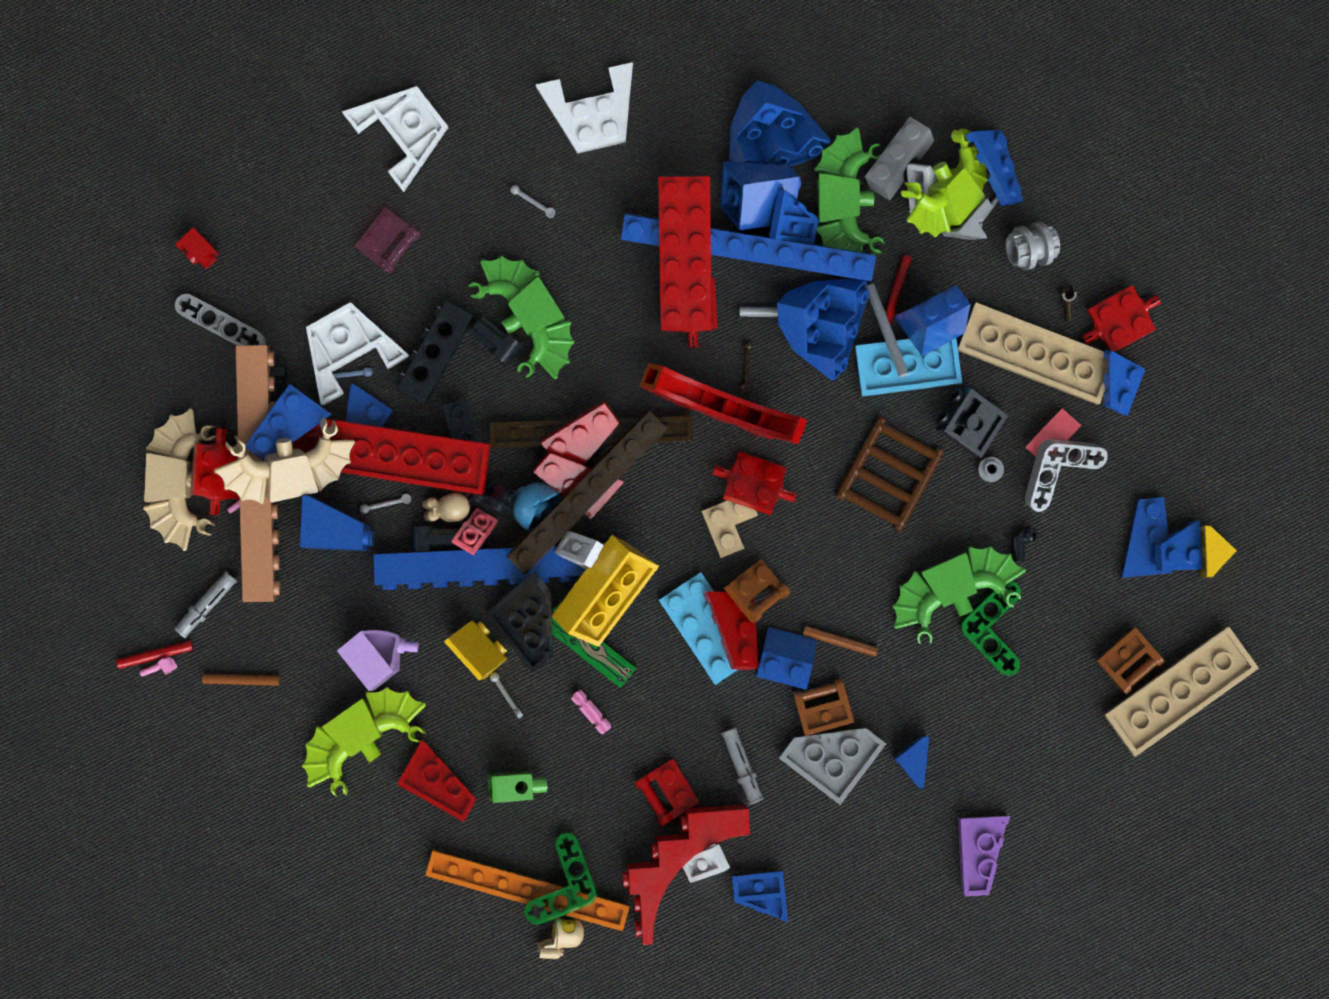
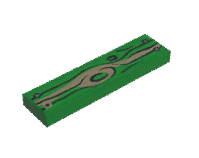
M558 605L553 609L552 615L558 608ZM552 618V634L619 688L624 685L636 670L632 664L604 642L598 647L572 636Z

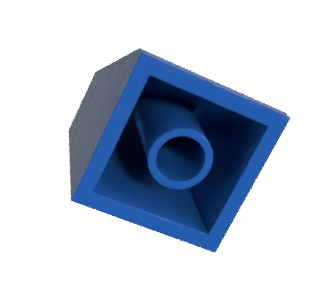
M723 162L720 208L739 230L771 226L778 189L788 191L790 196L795 201H798V189L801 187L800 177L789 165Z
M957 285L899 313L895 316V319L921 356H924L965 333L970 303Z
M302 495L300 547L307 549L369 551V546H373L374 531H370L369 525L318 499Z

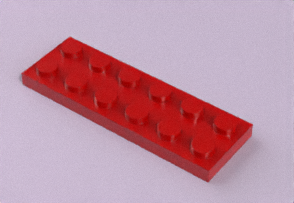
M710 176L658 177L661 331H712Z

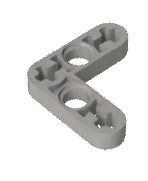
M1058 439L1043 441L1039 446L1025 494L1026 504L1034 511H1044L1050 505L1061 466L1099 469L1107 461V451L1095 443ZM1077 448V456L1074 459L1069 460V452L1072 449ZM1053 449H1056L1058 452H1060V455L1058 453L1051 452L1048 455V452L1053 451ZM1086 453L1088 455L1095 456L1098 453L1097 457H1093L1092 459H1090L1088 456H1086ZM1049 470L1048 478L1040 481L1041 473Z

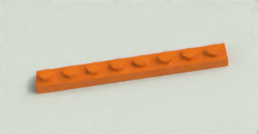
M436 850L432 851L425 875L524 904L564 888V886ZM582 892L578 894V897L582 896L585 900L589 898L588 893ZM558 896L554 900V907L558 910L564 909L568 903L565 896ZM597 896L592 904L568 913L566 916L623 931L630 905ZM545 901L544 903L547 905V907L543 909L552 911L549 907L548 901Z

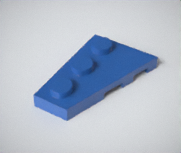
M288 384L248 439L245 447L264 461L266 455L277 453L276 440L290 438L293 443L318 425L322 418H328L332 414Z
M1164 497L1137 500L1130 529L1129 544L1125 553L1126 558L1120 578L1173 573L1172 570L1156 571L1154 545L1169 538Z

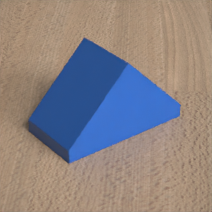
M923 735L894 757L895 761L918 788H924L929 737Z

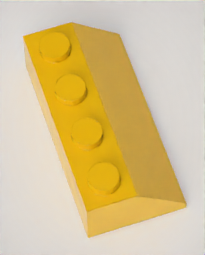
M612 535L604 544L593 566L585 570L565 599L559 604L552 618L568 634L599 647L659 566L626 541Z

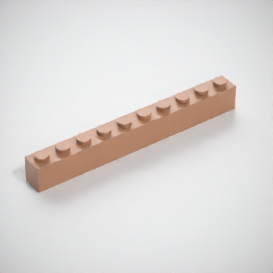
M268 345L236 346L238 438L244 444H246L275 404V402H271V392H275V377L270 376V366H274L275 357L274 351H270V346ZM245 448L244 452H247L253 460L264 462ZM266 497L263 504L251 499L244 501L240 499L243 602H274L276 595L281 593L280 580H276V570H280V556L275 555V545H279V529H274V519H278L279 509L278 504L271 503Z

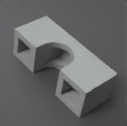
M909 117L866 174L865 178L869 188L890 201L904 182L903 174L907 164L913 158L920 161L933 144L934 139L930 128Z

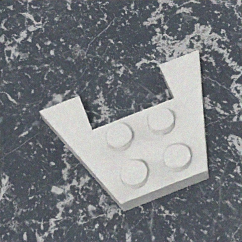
M633 62L609 68L614 92L565 103L560 79L536 84L537 90L576 153L626 142Z
M417 86L342 112L358 134L379 119L404 151L407 157L388 170L390 176L403 192L448 129L447 124Z
M352 303L346 304L306 327L321 406L344 394L332 372L372 349H377L388 369L410 357Z

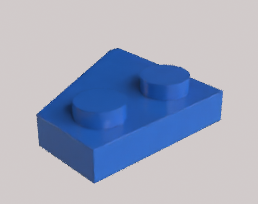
M778 189L769 238L814 244L819 218L812 212H808L802 203L795 201L788 191Z
M1105 350L1104 358L1108 359V373L1104 374L1105 392L1103 395V406L1120 415L1128 416L1145 369L1113 351Z
M352 383L350 386L346 421L384 427L394 411Z
M1200 521L1188 522V526L1182 530L1175 531L1169 535L1168 539L1154 545L1156 571L1203 569Z
M783 870L732 875L735 903L774 916L782 921H788Z

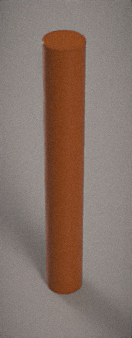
M805 625L804 636L876 657L878 647L810 626Z
M203 673L202 683L279 686L280 676Z

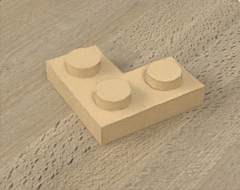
M725 501L701 511L720 558L744 549L735 525L758 516L756 510Z

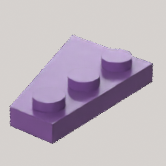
M1010 816L958 818L962 896L990 894L997 868L996 862L999 850L1003 845V835Z

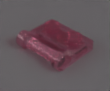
M385 207L354 247L384 271L391 274L395 269L393 266L414 240L417 241L421 234ZM400 231L405 232L406 235L386 260L382 259V254Z

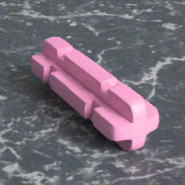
M578 690L571 696V700L576 706L579 705L581 707L579 709L592 724L596 725L595 728L599 733L604 734L611 728V724L606 718L603 719V714L592 701L586 699V694L582 690Z

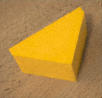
M1211 526L1200 527L1203 565L1201 578L1213 577L1237 550Z

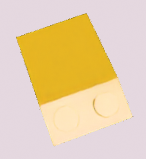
M471 621L444 642L478 680L486 679L508 659L505 655L507 649L498 640L493 642L489 638L488 634L490 631L481 621L478 623Z

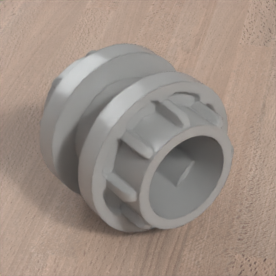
M1041 221L1032 223L1029 229L1025 226H1019L1014 228L1013 232L1006 239V253L1011 264L1023 270L1033 269L1036 263L1040 266H1046L1051 264L1060 252L1059 236L1054 227L1051 225L1047 226Z

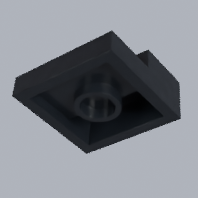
M962 387L952 393L950 397L952 404L948 410H943L938 415L936 421L939 424L936 430L953 442L963 446L976 457L982 458L1008 415L972 388Z

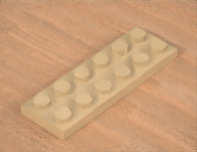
M979 303L974 304L965 333L962 335L958 346L959 352L1094 404H1100L1105 392L1104 374L1108 373V359L1104 358L1103 351Z
M1225 627L1103 715L1130 753L1136 757L1255 672L1259 667L1231 628Z

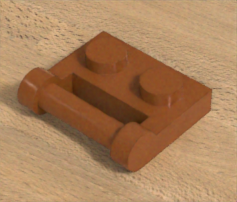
M762 559L724 588L751 622H757L762 617V613L779 599L783 600L790 594L789 588L784 583H780ZM767 586L772 590V593L756 606L751 604L750 600Z
M1133 627L1096 660L1125 695L1132 691L1131 687L1155 666L1159 667L1165 662L1136 627ZM1146 653L1149 659L1124 680L1121 674Z
M842 678L835 679L834 683L805 691H800V689L792 691L805 736L854 723ZM838 693L839 700L805 709L804 701Z

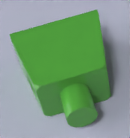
M532 773L487 774L488 799L492 803L533 800V793L547 792L546 777L532 778ZM523 782V789L516 791V784Z

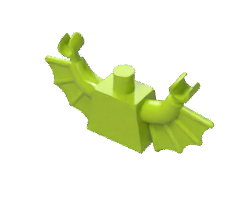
M967 129L953 130L951 135L953 142L960 143L961 149H959V163L957 168L949 169L946 162L936 164L932 170L937 180L928 188V194L921 191L919 183H904L907 185L908 191H901V195L904 198H915L917 203L908 216L907 222L914 224L920 234L929 232L933 237H937L941 232L950 233V226L960 225L985 198L982 190L988 181L987 167L984 163H979L976 157L979 152L975 144L968 147L969 142L965 135L971 132Z
M388 687L377 693L367 691V699L359 700L322 726V728L317 726L314 737L305 744L307 757L302 767L308 775L307 787H312L322 781L333 778L334 782L330 786L331 793L337 797L336 788L343 786V793L347 795L348 788L341 781L340 777L343 776L341 768L346 758L362 751L369 763L375 760L382 753L374 741L383 735L382 732L389 729H397L402 733L407 732L411 741L421 742L415 738V732L419 730L426 734V730L418 726L412 727L409 725V722L426 706V703L414 700L410 696L409 691L397 693Z

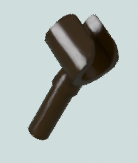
M1061 285L1058 293L1064 299L1066 321H1072V301L1076 298L1077 292L1070 285V292L1065 295V289Z

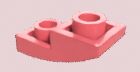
M1062 408L1026 446V449L1036 457L1039 446L1043 441L1047 439L1068 440L1080 428L1081 424ZM1053 449V451H1049V452H1048V455H1049L1051 452L1056 453L1057 450H1056V449Z
M476 508L467 522L465 521L457 532L452 543L474 555L491 534L498 520Z

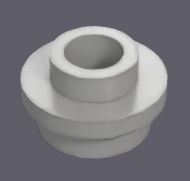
M987 457L980 462L978 473L984 481L995 482L1002 477L1004 467L999 459ZM988 465L995 466L996 471L994 474L988 473Z

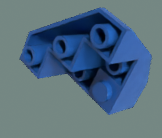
M757 80L742 96L730 128L729 161L789 165L791 167L815 159L831 141L800 103L778 87Z
M855 278L814 281L788 291L777 302L778 325L793 351L831 380H835L846 370L865 305L869 298L866 280Z

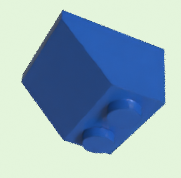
M768 627L756 677L807 690L817 639Z

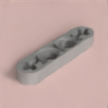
M182 294L175 301V309L181 316L237 346H250L247 340L241 338L243 333L251 338L257 335L258 345L266 344L264 335L259 331L190 294ZM191 300L190 304L200 310L197 314L189 309L183 312L184 307L181 306L182 303H188ZM207 311H213L216 315V320L212 324H205L203 322V315ZM229 323H235L238 326V332L234 336H227L225 334V327Z

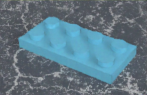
M956 338L924 356H921L910 339L896 340L909 373L902 378L898 376L886 342L855 346L861 397L962 384Z
M700 572L661 598L659 602L716 685L737 670L730 668L720 641L722 639L717 624H714L711 617L713 613L709 602H706L703 595L706 591H713V589Z

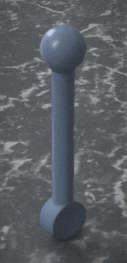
M366 367L364 370L333 374L335 378L360 375L370 377L373 371L370 367Z

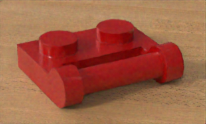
M673 758L634 783L637 789L642 790L659 818L657 821L661 827L684 813V808H692L700 803ZM654 779H656L674 808L668 813L649 784Z

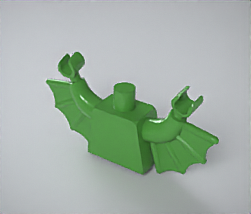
M857 127L850 134L836 135L835 142L830 147L822 149V159L818 166L814 168L816 172L824 173L817 176V218H819L818 224H824L817 226V232L825 246L863 252V246L866 244L870 246L875 254H881L880 250L874 249V244L876 242L885 244L883 239L880 237L869 238L868 234L863 233L858 228L856 218L860 216V206H874V191H860V181L856 179L857 172L862 165L868 163L869 159H878L881 156L876 157L873 154L874 148L881 145L874 144L865 153L862 148L860 131Z
M503 255L493 261L482 259L480 263L488 280V286L475 282L471 283L469 287H478L479 292L476 295L470 296L481 299L486 293H489L490 295L499 294L509 301L508 305L513 315L501 321L508 334L522 327L527 336H531L533 342V349L529 354L530 358L527 362L521 363L518 366V372L523 369L524 365L528 366L530 372L527 374V378L534 374V364L538 362L553 379H557L559 370L565 364L570 363L568 353L575 342L570 335L571 321H565L553 298L540 278L537 277L540 272L527 267L524 260L510 261L504 258Z
M970 546L968 547L969 559L966 552L921 571L927 583L917 571H913L911 579L907 583L900 585V597L896 604L892 605L897 616L894 628L898 629L921 624V628L917 631V640L920 644V636L927 634L929 635L930 644L933 638L928 624H931L932 612L941 604L946 607L954 603L959 617L973 611L968 597L976 594V589L991 588L996 593H1001L1004 602L1010 607H1014L1009 602V597L1015 595L1021 600V596L1012 589L1008 590L1006 585L1025 573L1026 569L1016 565L1010 553L1007 555L1000 554L992 546L984 549H976Z

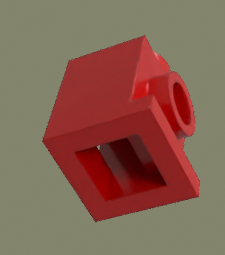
M194 227L175 244L182 252L187 250L185 255L194 265L199 262L205 269L215 263L216 256L219 254Z

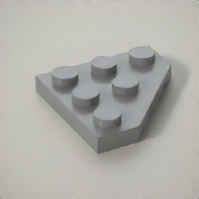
M866 728L794 737L779 756V759L841 805L886 743Z

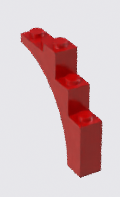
M648 363L639 386L683 408L699 411L717 421L735 425L756 436L768 439L774 438L799 444L807 420L802 417L738 398L656 364Z
M745 804L684 808V816L680 817L681 831L685 832V834L655 836V844H651L652 859H656V861L626 864V872H622V885L627 887L630 895H637L633 896L634 912H638L639 921L634 923L635 936L640 938L642 945L653 944L654 922L659 903L667 886L678 871L695 855L711 845L729 838L750 835L749 809Z

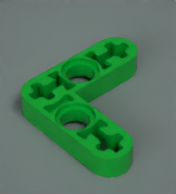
M1011 581L1006 585L1007 588L1013 587L1014 591L1021 596V588L1017 583ZM993 590L963 619L960 629L967 640L999 673L1010 676L1017 673L1020 668V661L1008 646L990 629L1010 606L1006 604L1003 608L1001 603L993 598L995 595L998 598H1001L1003 595ZM1014 595L1013 598L1009 597V602L1014 605L1019 598ZM989 602L997 606V614L993 617H988L984 613V606ZM977 612L981 618L988 621L986 625H984V622H980L976 626L977 633L967 632L969 628L967 622L974 623L979 619V617L975 616ZM988 638L994 639L997 643V648L993 653H987L983 648V643ZM1002 648L1005 650V653L1001 655L1007 660L1013 659L1011 663L1013 666L1012 670H1003L1004 663L1000 658H997L996 661L992 659L1001 652Z
M571 833L561 834L555 843L569 886L527 903L524 913L527 920L532 924H543L586 907L596 900L597 890L578 839ZM566 839L574 842L571 845V850L574 856L579 853L578 857L570 858L565 848L561 849L565 845L564 841ZM575 862L583 865V872L578 876H572L569 872L570 866ZM587 877L588 880H584L583 883L586 889L591 890V892L588 893L589 898L585 900L582 896L578 897L582 890L578 883L574 885L573 882L582 881ZM558 896H565L568 900L567 906L564 909L558 910L554 907V900ZM545 901H548L549 907L553 911L552 914H549L548 910L540 912V918L538 919L534 915L530 916V913L534 911V906H537L539 909L547 907L544 903Z

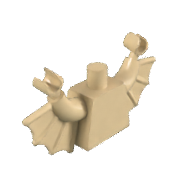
M191 408L183 415H170L168 422L164 426L154 429V438L146 447L147 451L160 455L146 453L144 502L155 504L146 505L143 509L149 515L150 528L161 533L164 543H175L183 551L187 550L193 526H196L199 533L208 536L212 534L205 531V526L207 524L216 526L213 521L208 519L199 520L198 516L188 510L185 500L191 497L192 462L187 461L190 450L194 447V444H200L202 440L215 441L216 435L209 436L210 429L216 428V426H204L201 429V433L197 434L194 413Z
M322 418L320 427L323 435L319 438L315 448L304 453L301 449H292L290 438H281L276 440L277 453L266 455L264 462L253 460L247 452L245 453V444L237 436H234L238 441L237 445L231 447L227 442L225 445L234 456H238L237 460L216 468L214 472L222 477L225 485L224 489L236 492L242 501L251 499L263 504L265 497L272 503L322 491L328 483L339 479L343 467L351 462L349 455L355 441H331L330 437L334 436L338 431L337 425L333 420L332 425L326 428L327 420Z

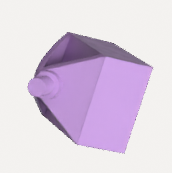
M367 630L360 631L339 648L337 652L368 691L379 688L400 671V653L404 654L405 651L418 652L419 642L406 641V638H401L398 634L389 631Z

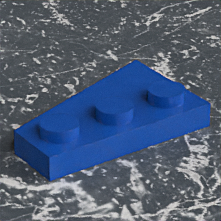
M1002 130L973 131L966 134L968 142H974L979 152L976 155L979 163H984L989 171L988 181L1001 206L1016 205L1023 202L1021 186L1017 182L1014 163L1010 158L1007 140Z

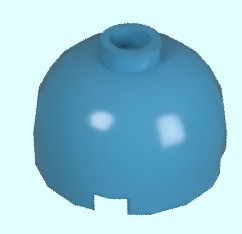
M535 482L526 487L522 486L515 493L516 499L513 504L514 517L522 528L530 532L562 499V495L550 485L542 482Z

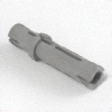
M225 570L222 576L207 590L194 606L191 605L188 608L189 612L173 628L186 638L200 621L204 622L206 620L205 616L238 581Z
M737 728L721 733L739 777L737 782L742 785L748 805L764 800L755 779L757 774L752 771Z

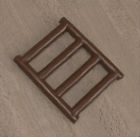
M878 416L835 497L841 500L845 498L893 524V528L901 532L939 464L944 451L938 448L935 450L886 424V420ZM883 433L928 457L929 461L923 472L874 446L879 434ZM868 455L916 479L917 483L911 494L862 468ZM856 477L905 502L899 516L850 490Z

